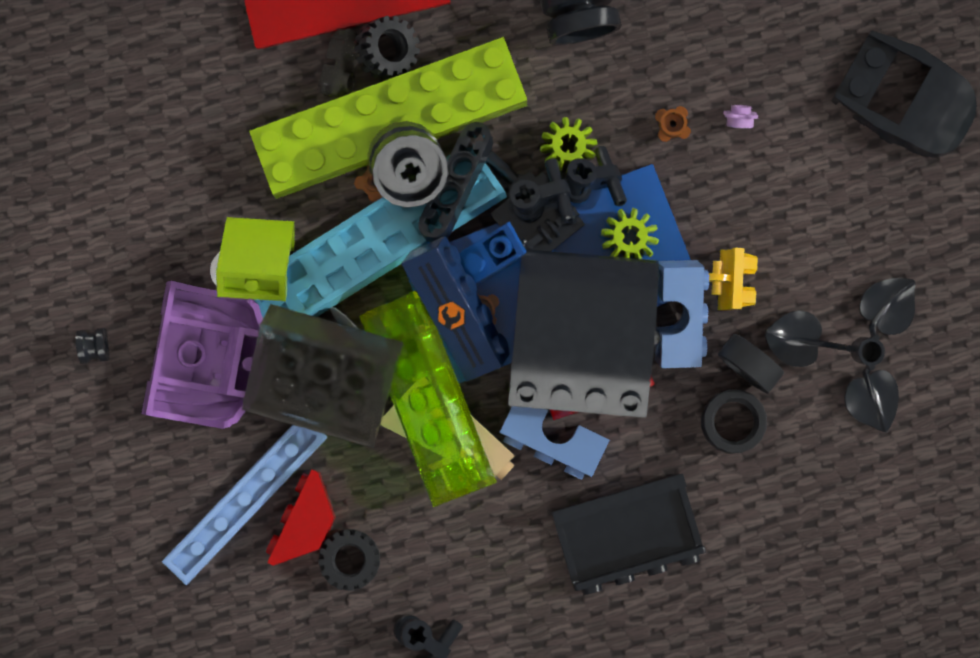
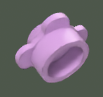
M732 105L731 111L723 112V115L727 117L728 127L753 128L754 119H758L757 112H751V106Z

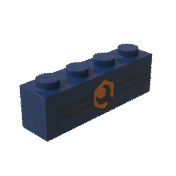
M444 236L412 250L401 264L467 382L501 368L510 354L506 338L499 334L494 326L493 316L489 307L482 304L477 294L474 279L464 271L457 248L454 245H450L447 237Z

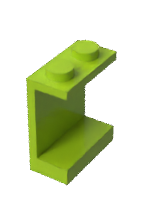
M227 217L216 269L217 297L286 301L287 269L290 251L295 249L294 221Z

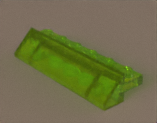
M413 291L360 315L433 507L497 483L438 329L417 291Z

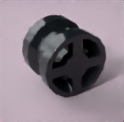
M97 328L92 333H87L85 330L76 332V350L80 364H87L92 359H98L101 362L109 361V344L105 328Z

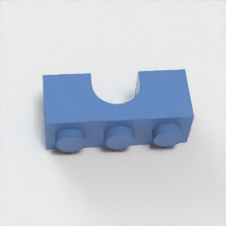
M697 260L659 261L658 297L662 301L680 302L683 308L682 316L676 324L669 327H656L660 340L655 345V361L661 368L702 367V357L707 355V339L703 336V324L708 322V306L706 303H703L704 290L709 288L708 270H704V266Z
M512 406L499 432L505 435L504 443L519 450L522 449L523 445H526L536 450L533 457L552 465L555 459L566 465L564 472L581 480L584 475L593 476L610 441L609 439L578 425L569 441L563 444L552 443L544 436L542 431V423L548 412L547 409Z

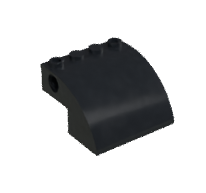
M525 249L526 253L521 257L508 406L646 418L655 340L659 261Z

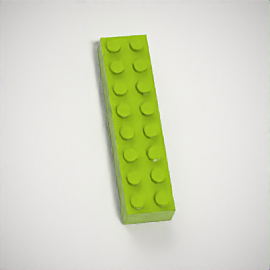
M502 37L250 130L249 132L271 192L278 199L367 166V154L371 141L380 130L392 123L410 121L421 124L430 130L436 139L463 130L470 123H482L526 107L527 97L505 39Z

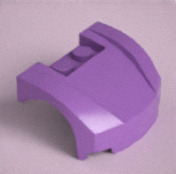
M168 281L166 282L160 313L162 320L151 378L147 382L141 414L220 429L230 427L232 424L237 423L245 411L253 404L266 369L268 335L260 307L254 299L217 297V290Z

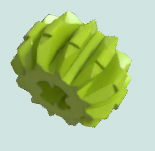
M568 117L562 118V129L555 122L550 123L549 127L553 134L543 132L541 137L550 144L541 146L540 152L544 154L552 153L545 161L550 158L557 159L562 171L563 165H569L574 159L586 158L594 160L596 154L587 148L595 147L597 140L585 139L592 133V128L586 127L583 131H580L581 119H576L574 127H569ZM568 139V142H570V139L576 142L575 152L569 153V150H567V153L561 150L563 146L562 140Z
M632 208L630 218L628 219L623 209L617 212L620 222L612 217H608L606 222L614 230H601V236L612 238V240L602 244L603 250L614 247L615 250L610 255L612 257H617L620 253L624 258H630L632 255L635 259H642L641 252L650 258L653 255V251L647 245H657L659 239L648 236V234L654 233L658 229L657 225L645 227L644 224L650 218L649 214H644L639 221L636 219L637 209ZM626 229L627 233H629L631 229L637 233L635 240L638 243L633 245L631 241L629 245L625 244L622 241L625 236L622 231Z

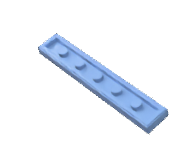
M302 414L163 559L162 563L185 585H188L328 437Z

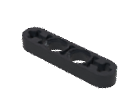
M470 123L462 130L447 161L448 175L444 188L433 200L427 202L418 222L419 230L424 239L429 243L444 236L448 239L492 149L493 137L489 128L483 123ZM481 134L484 140H477L473 147L471 138H477ZM466 161L472 164V168L467 174L457 175L454 173L455 167L460 162ZM453 190L458 193L456 201L452 204L440 202L441 196L446 191ZM436 209H438L440 212H442L440 216H439V214H438V212H437ZM439 219L442 226L441 229L435 228L431 232L428 226L435 225Z

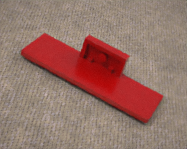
M244 0L254 44L257 49L364 25L385 16L398 17L440 7L451 2L450 0Z

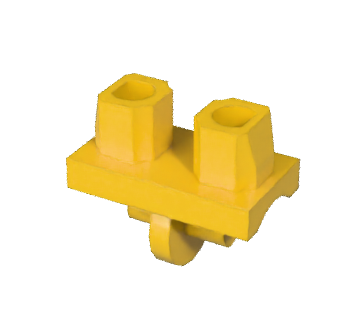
M735 247L720 250V261H713L712 273H709V282L712 283L711 295H718V310L742 309V307L756 304V290L754 287H743V274L752 275L756 273L758 258L757 256L744 253V248Z

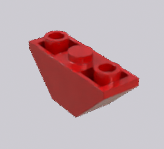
M311 469L309 475L306 473L302 474L295 489L300 495L294 506L288 504L280 520L281 523L285 524L280 537L274 534L265 553L270 555L267 563L273 566L320 549L334 523L336 516L320 472Z

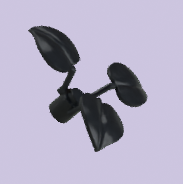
M890 278L873 284L863 293L859 303V312L862 317L872 321L869 325L870 338H857L852 345L821 341L819 338L822 334V327L819 320L809 312L796 310L784 314L765 330L764 335L767 345L778 359L795 367H806L813 364L818 357V347L850 352L854 361L866 366L862 372L864 378L853 379L846 388L844 394L846 409L857 421L881 432H887L896 416L899 391L896 380L888 371L876 370L869 374L885 356L884 345L879 341L880 336L876 333L875 328L877 327L883 334L896 335L902 333L910 326L915 314L916 283L914 280L907 278Z

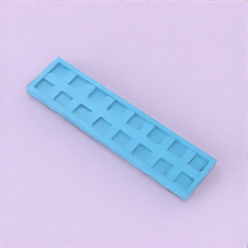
M466 161L460 162L455 167L454 173L465 175L471 170L472 164ZM486 163L452 231L507 197L504 189ZM453 190L446 191L441 196L440 202L452 204L456 201L458 193ZM382 197L291 254L287 269L286 301L254 299L259 305L262 318L277 341L283 339L400 265L412 250L428 244L429 242L424 239L418 226L420 216L427 203L422 206L406 208L394 205ZM436 209L437 212H438V214H439V216H440L442 212H440L438 209ZM438 219L435 225H429L428 227L433 232L435 228L441 229L442 226Z

